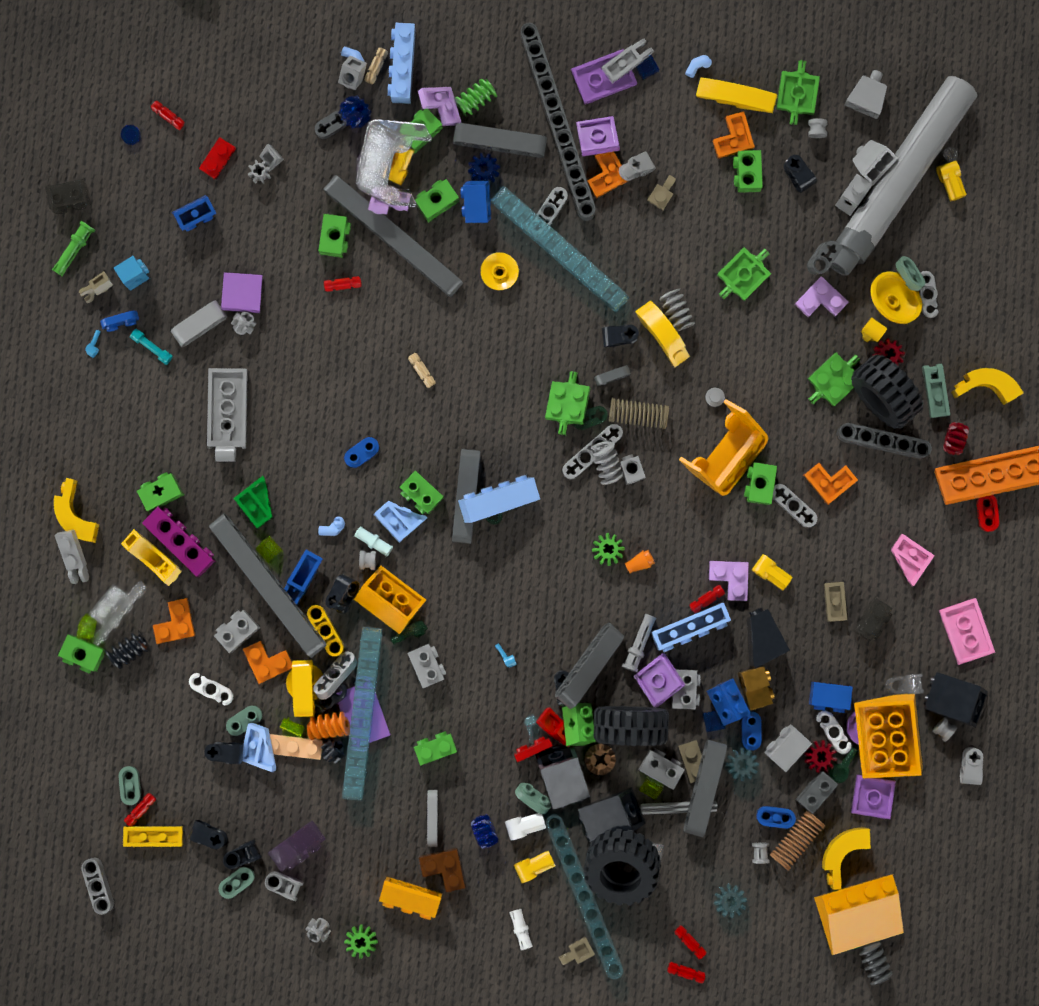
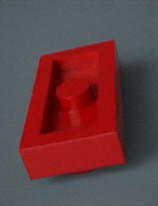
M219 137L199 167V170L216 180L236 150V147Z
M543 736L534 740L535 744L527 747V745H523L517 748V753H514L517 762L552 747L550 739H545Z

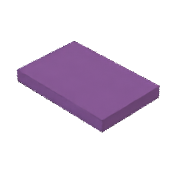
M624 49L571 69L584 105L637 85L632 70L612 84L601 69L603 65L624 51Z
M372 681L347 689L346 697L338 705L340 711L344 712L345 717L350 722L349 736L353 747L357 748L390 736L391 734Z

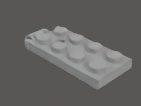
M208 368L207 448L212 449V447H216V462H236V447L246 449L247 369ZM230 423L231 428L228 430L224 429V424Z

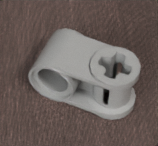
M643 152L631 157L628 163L623 164L619 168V174L624 180L630 181L651 173L656 167L648 153Z
M967 747L962 753L960 783L981 785L983 781V753L974 747ZM974 753L977 756L972 760L969 758V755Z
M276 871L269 873L265 879V886L268 890L293 901H297V893L300 886L304 884L303 881ZM272 876L277 877L279 885L272 886L269 883V878Z

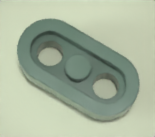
M905 256L896 262L897 271L902 276L906 286L910 290L919 291L925 285V279L915 263Z
M248 706L231 717L226 724L228 733L238 736L247 731L249 723L258 724L262 719L261 709L257 706ZM250 712L255 713L254 719L249 718ZM235 722L239 724V728L237 730L233 729L232 727L233 723Z
M126 766L119 772L120 796L124 804L134 805L141 799L140 776L135 767ZM128 772L133 774L132 779L126 777ZM130 791L134 792L135 797L133 799L129 798L128 796Z
M520 783L516 788L515 794L518 799L537 813L546 814L551 808L549 798L537 791L531 784Z
M246 866L239 868L220 883V895L226 899L236 896L252 884L255 878L254 871ZM242 873L248 874L247 880L242 879ZM228 884L233 887V890L230 892L226 890Z

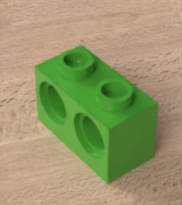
M761 150L738 151L736 157H733V168H737V176H734V187L738 188V192H760L762 190ZM749 159L752 165L745 166L742 160ZM749 177L753 183L747 185L743 182V178Z

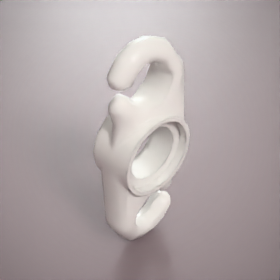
M194 673L189 678L190 687L205 697L221 702V694L227 693L228 699L223 701L222 704L225 706L232 702L233 693L229 688L216 681L209 680L205 676H201V684L197 686L194 684V679L200 677L199 673ZM210 683L216 686V692L213 695H209L206 692V686Z
M826 710L818 713L817 722H821L822 716L826 715L829 717V722L820 723V727L824 729L825 736L834 749L841 754L848 753L851 750L852 744L848 742L845 749L839 747V743L841 741L847 742L848 738L844 735L843 728L839 725L833 714ZM831 727L839 729V735L836 738H832L829 735Z

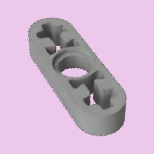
M554 188L532 220L530 231L534 236L540 237L547 232L566 203L568 194L564 188ZM560 192H562V197L564 199H559L557 201L556 205L559 206L558 208L554 204L549 203L550 200L552 202L555 201V193L559 194ZM551 207L554 210V215L546 217L543 214L544 209ZM539 216L549 221L548 224L545 221L542 224L543 231L535 232L534 224L539 225L541 219L538 218Z
M777 484L774 486L772 499L803 527L809 528L816 524L817 515L785 485ZM782 488L785 497L791 496L785 505L782 503L785 500L783 497L777 498L775 496L777 494L775 489L780 490ZM790 501L798 502L799 509L797 511L789 509ZM804 507L806 510L803 513L807 516L811 514L813 522L805 523V517L803 515L798 517L796 514L800 513Z
M352 652L342 653L315 683L313 689L319 699L329 698L357 666V660ZM340 673L337 678H331L332 674Z
M428 790V847L438 846V790Z

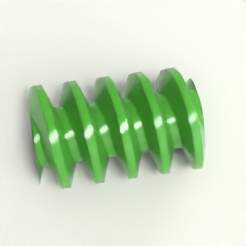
M480 79L479 85L473 84L474 90L467 88V94L462 92L461 98H454L464 116H466V112L473 115L472 108L479 111L478 104L485 106V99L491 102L490 95L497 98L495 89L487 79H485L486 81Z

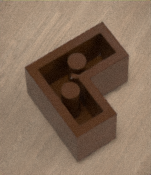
M458 848L419 856L423 877L442 873L446 892L466 887Z

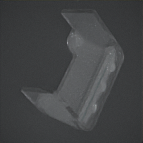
M379 119L371 121L367 126L356 177V184L359 190L387 205L416 207V202L410 189L388 186L387 183L394 152L404 153L408 151L412 140L431 142L432 137L425 124Z

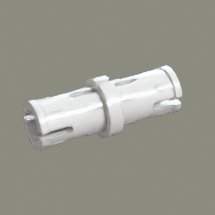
M522 909L509 912L514 924L513 931L517 935L520 949L525 950L533 947L528 933L529 927L524 921Z

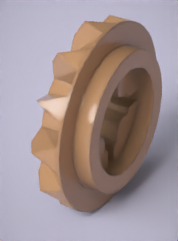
M604 744L593 745L585 755L586 767L596 775L609 773L616 763L613 750ZM594 753L598 756H602V754L604 755V753H606L604 761H606L605 763L607 765L599 763L595 767L594 765L596 764L597 759L595 758Z

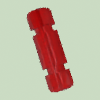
M158 101L151 105V109L155 113H159V116L168 123L173 124L176 129H182L185 122L181 118H177L176 114L165 106L163 107Z
M359 276L352 277V279L342 278L335 279L334 281H324V289L327 292L333 291V289L343 290L351 289V287H361V278Z
M717 585L713 588L712 592L711 590L699 597L697 602L693 601L689 606L696 614L702 610V607H707L716 601L717 597L723 596L725 592L720 585Z
M148 793L143 798L144 800L140 801L131 811V815L129 814L124 819L128 826L132 827L137 822V819H140L150 808L149 805L156 801V798L151 793Z
M679 926L674 931L679 938H682V942L692 952H695L694 954L698 959H702L706 955L705 949L699 946L700 944L687 933L683 926Z
M673 962L669 963L667 969L671 974L675 975L676 973L678 976L689 980L695 979L699 983H703L706 976L704 972H696L695 969L682 965L678 966V964Z

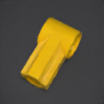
M399 144L392 162L388 164L385 170L384 178L402 185L415 151Z
M957 161L936 168L941 183H944L950 201L958 200L967 195L960 178L961 170Z
M871 317L862 329V339L867 343L869 341L878 342L887 328Z
M762 554L752 568L755 574L764 580L767 579L782 591L793 578L764 554Z
M548 850L531 859L527 858L522 862L520 861L514 867L521 883H525L536 878L538 874L555 867V864Z

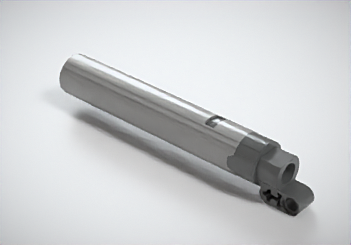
M948 76L895 153L898 159L871 188L863 203L854 213L837 240L827 241L818 246L807 263V269L811 274H823L831 267L841 275H848L857 263L864 264L892 220L903 207L977 98V93L973 86L956 76ZM816 261H819L821 264L820 270H817L815 267Z

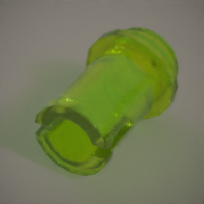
M288 717V719H283L280 729H282V732L287 731L301 738L305 726L291 721Z

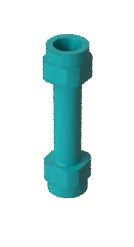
M136 328L131 333L130 338L136 343L140 342L157 355L161 362L167 365L173 356L144 337L145 334Z

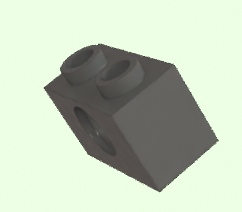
M820 771L795 800L813 814L838 784L826 773Z

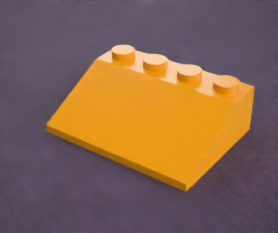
M915 694L892 695L854 703L862 778L922 775L923 765Z
M893 874L814 897L832 955L904 933L899 893Z

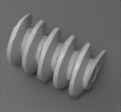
M680 289L670 291L659 299L660 302H666L662 306L663 309H669L665 312V315L671 316L668 320L670 323H674L673 327L677 331L684 330L695 324V322L688 321L692 318V315L685 314L690 309L683 308L687 302L680 301L684 296L683 294H677Z
M608 441L600 442L591 447V449L597 450L592 456L599 457L594 462L595 464H601L596 469L597 471H603L598 475L599 478H605L601 481L602 485L614 483L623 476V472L620 470L621 465L618 463L619 458L616 456L617 451L614 449L615 444Z

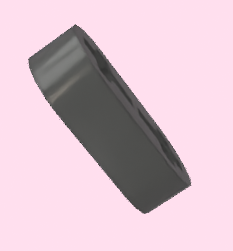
M335 111L320 120L315 125L316 135L321 139H327L344 129L348 124L347 115L343 111ZM337 116H339L340 118L344 117V118L342 119V120H343V123H342V124H340L339 122H337V123H335V124H332V123L336 122V117H337ZM330 125V127L326 129V134H324L323 132L319 133L321 126L326 128Z
M628 365L597 375L594 379L597 387L628 377L631 375Z

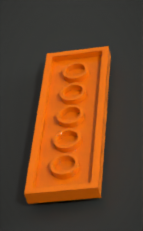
M1039 446L935 468L934 473L945 505L1039 485Z

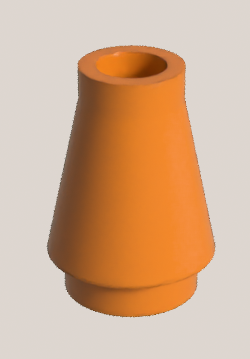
M649 550L641 551L625 563L629 573L651 568V565L655 564Z

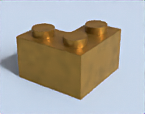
M759 666L738 673L749 710L773 704L774 694L772 688H768L770 685L769 681H771L768 669Z

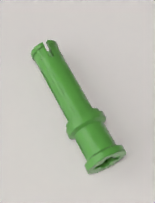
M81 221L80 227L75 234L71 235V242L52 270L63 277L81 247L86 246L87 239L96 230Z

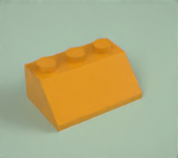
M380 566L354 598L356 602L398 634L406 628L426 601L425 598L383 566Z
M386 877L379 901L383 902L382 905L385 907H400L404 913L412 914V912L420 914L419 917L431 920V917H436L443 893Z

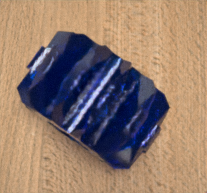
M357 95L347 97L341 103V109L338 113L342 115L341 120L346 121V126L351 125V128L354 129L357 127L362 128L371 119L369 115L372 111L368 109L370 104H365L364 99H360Z
M480 153V159L474 156V162H469L471 169L468 170V174H473L471 180L474 181L478 178L477 181L490 180L494 183V177H499V172L496 171L500 169V165L496 164L497 159H491V154H487L486 158H484L483 153ZM487 166L488 171L485 170V173H483L480 167Z
M487 814L480 815L471 821L473 834L482 849L490 848L497 844L498 835L491 818Z

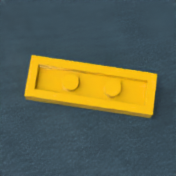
M125 826L123 828V847L183 846V826Z

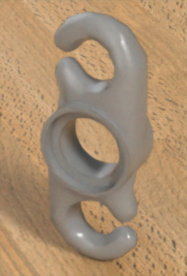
M922 271V276L930 278L929 282L925 283L919 292L922 299V313L928 318H933L937 316L939 311L935 309L934 312L928 313L927 307L931 305L937 308L938 306L936 302L938 293L935 278L931 272ZM926 289L931 290L933 298H924L923 291Z

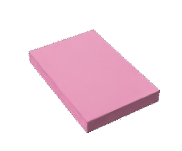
M976 598L939 610L958 665L995 653Z

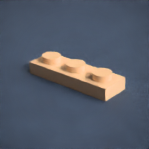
M270 734L273 754L321 760L323 740L314 739L311 741L309 738Z

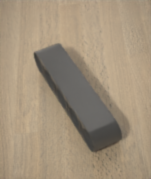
M464 123L456 124L453 144L458 146L537 158L545 156L547 137L542 135Z
M851 423L843 424L837 430V437L842 442L917 459L928 456L932 451L931 444L926 440ZM843 428L850 430V437L843 436ZM862 432H866L869 435L868 442L861 439ZM881 436L888 439L887 446H883L880 443ZM900 440L906 443V450L899 448L898 443ZM918 445H923L925 447L924 454H920L918 452Z
M461 449L452 542L468 544L472 542L473 522H464L458 500L464 499L463 495L475 492L476 495L481 452L479 450Z
M607 623L601 628L555 694V697L569 709L574 708L579 703L624 639V635L611 623Z
M707 740L705 743L684 823V833L704 837L726 755V744Z

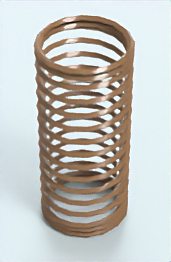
M807 810L803 813L806 818L801 816L803 821L798 820L800 825L795 823L796 827H792L794 831L789 830L791 834L787 833L789 838L784 837L787 842L781 840L785 846L778 843L783 850L775 847L777 851L773 850L770 854L772 858L787 870L791 869V867L784 860L791 865L794 864L786 856L796 862L792 855L796 858H799V856L794 851L802 855L796 847L805 852L798 843L808 848L800 839L810 845L802 835L813 842V839L804 831L816 838L806 827L817 835L819 833L812 826L819 831L822 830L817 825L823 829L825 827L819 819Z

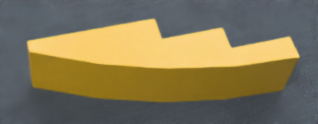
M702 77L700 78L696 93L698 98L716 100L717 103L735 105L740 109L773 113L777 94Z

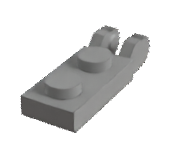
M641 39L633 46H629L601 67L612 84L654 52L652 48H649L639 55L637 50L646 44L647 41L645 39Z
M75 530L55 534L54 536L68 571L70 582L72 584L78 583L79 577L82 582H87L89 580L87 563Z

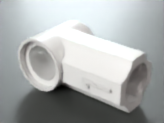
M539 813L505 821L510 840H516L527 836L529 833L546 828L543 816Z

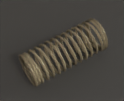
M612 398L609 422L614 423L616 410L617 423L619 422L622 407L621 424L623 423L626 409L625 424H627L630 410L629 424L631 425L635 407L634 426L636 425L638 409V426H640L642 411V426H644L648 408L646 426L648 427L652 410L651 428L653 427L656 411L655 428H657L660 413L659 428L661 429L662 426V429H666L669 413L668 405H664L662 408L661 404L658 409V404L654 407L653 403L650 406L648 402L645 408V402L642 403L641 407V402H638L637 405L636 401L633 404L631 400L628 406V400L624 404L623 399L620 403L619 399L616 401L615 398Z

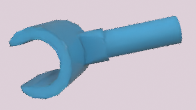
M96 330L91 343L86 346V353L92 358L99 351L95 347L100 334L99 330Z
M499 643L496 644L495 647L501 654L507 667L515 666L514 656L507 657Z

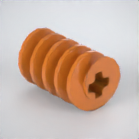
M343 711L340 712L339 718L336 712L332 714V719L329 714H325V720L322 715H318L317 721L315 716H312L307 724V734L311 741L315 738L319 740L322 737L327 739L329 737L334 738L337 735L339 737L344 736V734L350 735V722L345 717Z

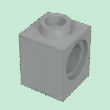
M349 56L342 64L338 83L356 90L363 82L367 63Z
M633 454L622 458L623 461L619 464L621 465L626 485L646 478L638 456L633 457ZM634 464L637 467V472L634 474L628 473L627 465Z

